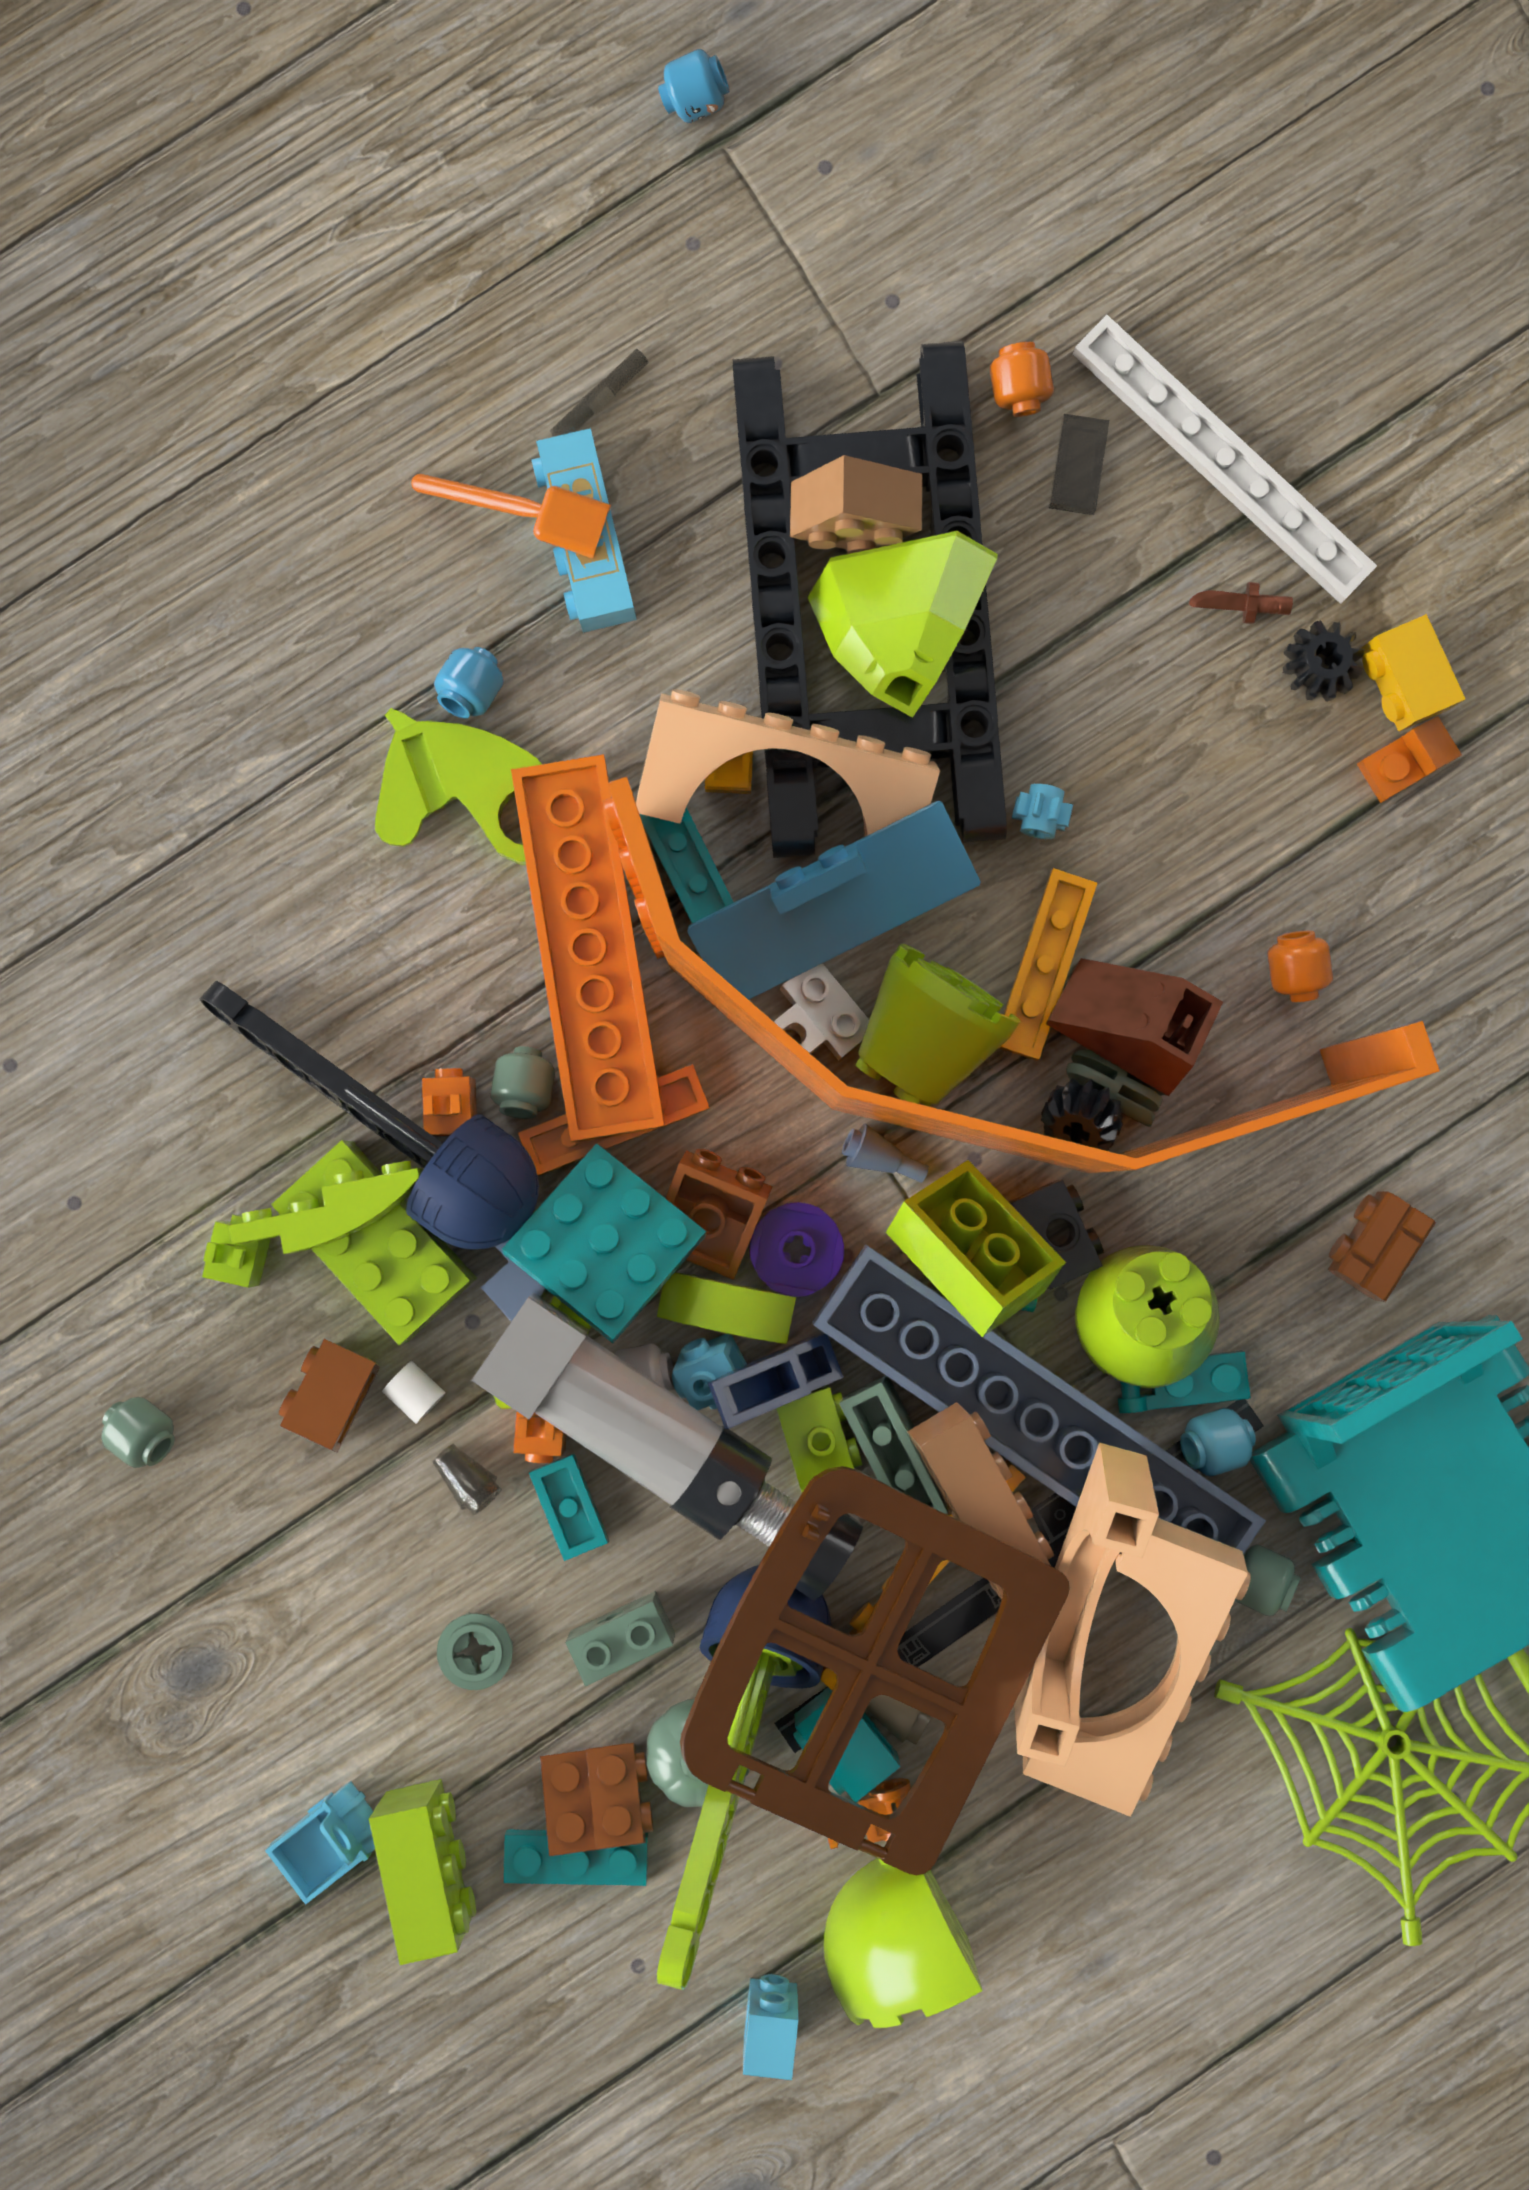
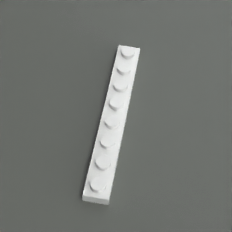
M1108 315L1075 347L1073 355L1340 604L1377 567L1368 556Z

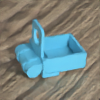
M351 1781L346 1783L336 1793H329L307 1811L308 1814L272 1841L265 1850L305 1905L362 1860L365 1862L373 1850H375L369 1823V1817L373 1813V1809L364 1799L366 1797L364 1793L358 1791Z

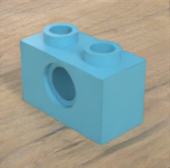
M768 1974L761 1976L760 1979L750 1978L744 2029L743 2075L792 2080L799 2020L797 1983H789V1980L783 1976Z

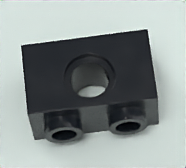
M1063 1179L1055 1180L1009 1201L1020 1215L1066 1262L1047 1289H1054L1102 1267L1098 1255L1104 1253L1103 1246L1092 1227L1087 1230L1085 1229L1078 1213L1084 1210V1206L1073 1184L1066 1187ZM1059 1218L1067 1223L1069 1237L1062 1245L1055 1246L1048 1240L1046 1230L1051 1221Z

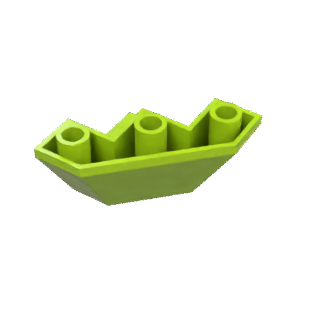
M959 531L831 557L810 591L808 600L833 657L871 695L913 718L937 682L961 639L996 563L998 554Z

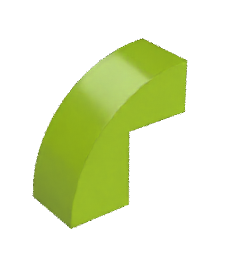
M675 1272L663 1285L657 1317L727 1334L787 1344L796 1297Z

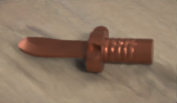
M1248 582L1245 594L1216 590L1202 591L1191 597L1189 606L1243 611V623L1254 624L1257 613L1290 615L1293 598L1291 596L1260 595L1259 583Z

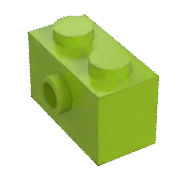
M828 1384L811 1391V1394L776 1408L801 1493L814 1476L828 1468L844 1466L854 1469L863 1465L855 1438L845 1440L840 1422L847 1420L839 1404L843 1399L842 1394L839 1392L832 1395Z

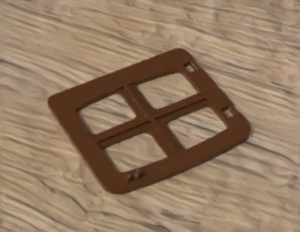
M844 1466L828 1468L809 1481L779 1529L745 1590L715 1651L684 1725L680 1738L681 1756L691 1774L703 1783L721 1791L730 1792L750 1801L751 1804L854 1850L865 1852L908 1874L916 1876L925 1874L936 1863L1068 1597L1070 1590L1069 1581L1058 1569L859 1470ZM849 1513L865 1519L905 1540L904 1551L866 1626L861 1632L853 1635L846 1634L788 1605L791 1594L820 1544L838 1518ZM945 1560L999 1585L1003 1590V1598L991 1632L970 1680L964 1686H956L900 1659L897 1650L899 1642L937 1566ZM767 1643L780 1645L831 1669L836 1674L837 1680L835 1688L796 1765L787 1771L731 1747L728 1744L727 1738L739 1703ZM879 1695L889 1696L942 1721L945 1726L942 1736L916 1782L897 1810L888 1815L877 1813L831 1792L828 1787L868 1704ZM739 1765L761 1774L754 1789L732 1780ZM871 1824L891 1833L884 1847L864 1839Z

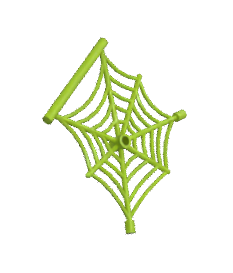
M1352 1628L1345 1630L1347 1641L1326 1660L1304 1674L1280 1684L1243 1691V1686L1219 1679L1215 1687L1214 1697L1238 1705L1243 1701L1262 1732L1280 1768L1304 1836L1303 1845L1305 1847L1315 1845L1343 1855L1364 1868L1381 1882L1404 1908L1405 1916L1400 1918L1404 1945L1420 1946L1423 1944L1421 1920L1415 1915V1905L1427 1885L1447 1867L1474 1856L1504 1855L1511 1862L1517 1860L1518 1855L1513 1850L1519 1831L1529 1816V1803L1518 1815L1506 1843L1492 1830V1827L1509 1796L1529 1777V1762L1509 1759L1485 1735L1468 1709L1461 1685L1454 1688L1460 1710L1479 1740L1495 1756L1474 1752L1454 1732L1441 1707L1440 1697L1433 1701L1434 1710L1447 1736L1460 1749L1439 1745L1427 1723L1424 1706L1413 1711L1403 1712L1396 1726L1391 1725L1387 1712L1399 1709L1393 1703L1383 1704L1379 1692H1387L1382 1684H1375L1371 1671L1374 1670L1370 1663H1367L1361 1648L1367 1647L1376 1640L1359 1639ZM1523 1648L1507 1657L1529 1694V1657ZM1351 1649L1356 1665L1340 1680L1313 1696L1286 1703L1263 1697L1264 1695L1278 1693L1308 1681L1332 1666L1342 1655ZM1360 1672L1364 1685L1348 1700L1328 1713L1322 1715L1299 1708L1319 1702L1342 1689ZM1482 1673L1478 1674L1474 1678L1488 1709L1504 1732L1529 1756V1745L1511 1728L1497 1709L1483 1680ZM1368 1692L1374 1709L1364 1718L1352 1724L1335 1719L1336 1716L1352 1707ZM1256 1706L1273 1711L1299 1759L1320 1817L1311 1830L1309 1829L1289 1769ZM1416 1713H1418L1421 1729L1429 1743L1410 1740L1409 1736L1405 1733ZM1283 1714L1310 1722L1321 1742L1338 1796L1327 1811L1325 1810L1315 1776L1301 1744ZM1376 1717L1378 1718L1380 1726L1375 1731L1364 1727ZM1321 1726L1337 1730L1350 1752L1355 1778L1345 1790L1335 1756ZM1348 1734L1374 1741L1378 1748L1377 1752L1363 1768H1361L1358 1751ZM1393 1735H1397L1396 1744L1393 1747L1388 1748L1387 1743L1389 1738ZM1410 1751L1431 1754L1427 1767ZM1387 1756L1389 1757L1390 1777L1374 1772ZM1439 1756L1461 1760L1446 1784L1434 1775L1435 1765ZM1400 1759H1404L1418 1774L1410 1775L1402 1780ZM1470 1762L1490 1766L1476 1781L1465 1803L1452 1792L1456 1781ZM1499 1768L1521 1772L1502 1792L1491 1810L1486 1823H1484L1471 1810L1483 1785ZM1367 1780L1380 1781L1392 1788L1393 1805L1376 1797L1356 1793ZM1427 1781L1432 1786L1431 1788L1414 1792L1405 1800L1403 1798V1790L1415 1782ZM1440 1794L1452 1805V1807H1445L1426 1814L1407 1829L1405 1809L1420 1798ZM1349 1801L1374 1805L1395 1816L1396 1832L1370 1819L1342 1810ZM1461 1814L1473 1826L1454 1827L1436 1833L1424 1842L1411 1858L1409 1856L1408 1840L1430 1821L1447 1815ZM1335 1818H1339L1375 1830L1397 1842L1399 1858L1381 1844L1355 1831L1330 1824ZM1328 1832L1351 1838L1380 1853L1400 1869L1402 1893L1368 1861L1345 1847L1320 1839L1321 1834ZM1456 1835H1483L1495 1847L1471 1848L1446 1858L1423 1878L1413 1893L1411 1869L1422 1854L1437 1842Z

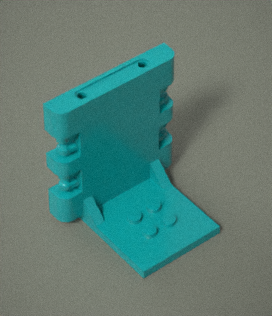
M1488 1315L1479 1321L1437 1322L1277 1415L1287 1432L1254 1450L1250 1458L1251 1464L1279 1511L1283 1513L1293 1512L1325 1495V1500L1307 1509L1300 1515L1299 1520L1303 1527L1316 1525L1333 1513H1336L1342 1525L1334 1530L1321 1535L1314 1544L1320 1554L1336 1548L1350 1539L1352 1541L1311 1565L1329 1596L1335 1599L1345 1598L1362 1590L1348 1602L1354 1612L1364 1611L1382 1599H1387L1392 1609L1372 1619L1364 1630L1371 1639L1386 1634L1401 1624L1402 1626L1363 1648L1362 1651L1394 1706L1402 1712L1413 1711L1429 1704L1529 1645V1438L1524 1440L1525 1437L1529 1436V1415L1514 1424L1507 1413L1529 1401V1386L1519 1387L1500 1398L1497 1397V1394L1529 1375V1366L1515 1343L1523 1338L1512 1321H1500L1497 1315Z

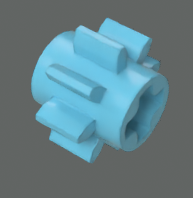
M1031 784L1029 794L1020 792L1019 797H1016L1012 819L1022 820L1020 831L1025 835L1039 839H1054L1056 829L1065 831V827H1069L1073 805L1063 803L1065 792L1062 789L1047 784Z

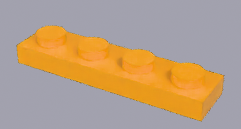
M1055 868L1051 870L1003 1014L1008 1017L1010 1014H1013L1021 1022L1011 1037L999 1047L1000 1049L1036 1061L1040 1059L1050 1029L1046 1022L1062 993L1097 882Z

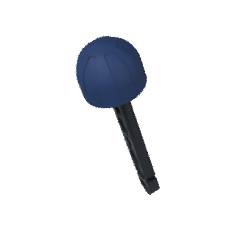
M215 981L199 998L201 1003L214 1016L237 1033L242 1034L252 1044L424 1168L409 1196L406 1212L408 1216L438 1238L453 1246L464 1249H486L510 1240L532 1216L539 1192L538 1175L534 1162L520 1142L485 1116L480 1114L468 1119L442 1143L263 1012L249 1005L245 999L224 984Z

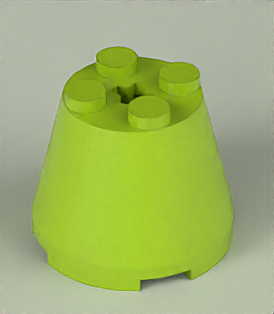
M899 944L889 960L858 1052L860 1058L856 1066L876 1080H880L883 1076L895 1084L896 1088L893 1092L900 1099L917 1104L922 1103L930 1107L931 1104H938L1011 1037L1021 1021L1013 1014H1010L1009 1017L1000 1014L999 1011L1004 1004L963 975L931 960L929 963L923 960L925 954L920 950L906 944Z
M1131 1246L1110 1254L1101 1261L1102 1267L1089 1273L1078 1296L1075 1309V1324L1078 1338L1085 1353L1104 1374L1107 1373L1117 1380L1130 1385L1140 1386V1388H1159L1186 1378L1207 1359L1214 1347L1219 1331V1305L1208 1278L1186 1256L1160 1246ZM1169 1301L1171 1303L1166 1308V1315H1164L1159 1308L1151 1310V1308L1148 1305L1151 1304L1154 1306H1161L1167 1304Z

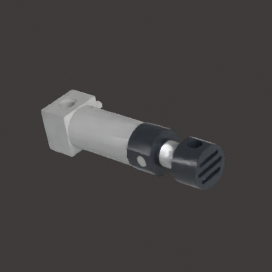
M533 1292L471 1381L530 1420L534 1413L669 1503L670 1508L717 1540H721L733 1526L738 1525V1527L741 1526V1529H745L746 1532L748 1531L749 1534L755 1536L759 1541H763V1544L770 1546L796 1504L795 1500L792 1501L791 1498H788V1495L785 1496L784 1493H781V1490L777 1491V1488L770 1486V1483H766L765 1476L771 1466L772 1458L730 1429H725L724 1426L718 1425L588 1337L587 1332L589 1329ZM844 1514L838 1518L798 1582L797 1590L813 1601L827 1590L844 1567L860 1538L863 1526L858 1520L849 1514Z

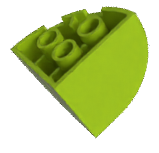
M876 1858L858 1870L845 1883L836 1896L827 1917L824 1931V1958L831 1986L850 2021L856 2025H861L864 2019H869L874 2028L899 2026L904 2022L902 2014L920 2009L926 2017H929L966 2001L983 1991L969 1938L931 1870L916 1876L890 1866Z

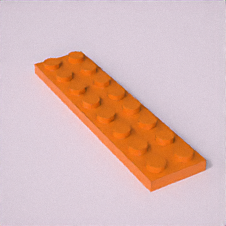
M602 754L511 769L570 1141L576 1142L665 1127L624 869L618 853L620 848L610 828L602 803L603 800L612 798L607 785L609 777L605 756Z

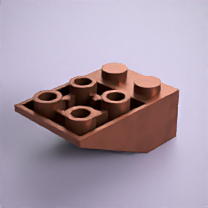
M1081 958L1046 1024L1169 1096L1193 1068L1223 1001L1181 977Z

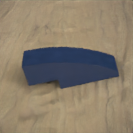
M825 1333L811 1336L766 1355L709 1382L708 1385L724 1428L729 1429L811 1394V1391L844 1377L829 1337Z

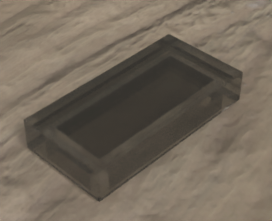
M1064 413L1061 422L1049 509L1094 515L1097 507L1110 420Z

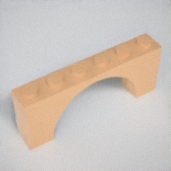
M673 689L671 696L661 693L636 798L639 814L680 824L686 806L695 790L709 774L723 763L747 752L761 749L794 750L821 760L845 780L861 806L864 821V837L930 805L940 769L936 762L930 761V753L919 749L904 747L903 752L898 753L884 749L885 742L875 738L858 736L857 741L854 742L838 738L839 731L831 727L812 724L811 730L792 726L793 719L780 714L765 713V717L762 719L746 715L747 708L742 705L719 701L718 707L699 703L700 696L697 694Z
M1103 1443L1098 1445L1055 1566L1056 1569L1067 1577L1070 1587L1069 1594L1014 1704L1017 1754L1063 1767L1067 1764L1080 1728L1079 1705L1083 1664L1088 1637L1102 1588L1120 1552L1143 1558L1159 1516L1147 1455Z
M1157 1518L1143 1558L1120 1552L1115 1560L1117 1571L1129 1576L1148 1589L1161 1602L1174 1623L1177 1631V1645L1174 1658L1166 1675L1149 1695L1136 1704L1105 1716L1080 1718V1728L1065 1767L1023 1756L1024 1775L1130 1817L1138 1801L1144 1802L1148 1798L1153 1784L1152 1772L1157 1761L1164 1762L1172 1745L1171 1732L1177 1721L1182 1723L1186 1719L1191 1706V1690L1196 1681L1202 1682L1205 1679L1211 1663V1655L1209 1653L1216 1640L1221 1642L1225 1638L1231 1621L1229 1611L1235 1599L1242 1600L1251 1579V1574L1247 1571L1243 1551L1160 1518Z

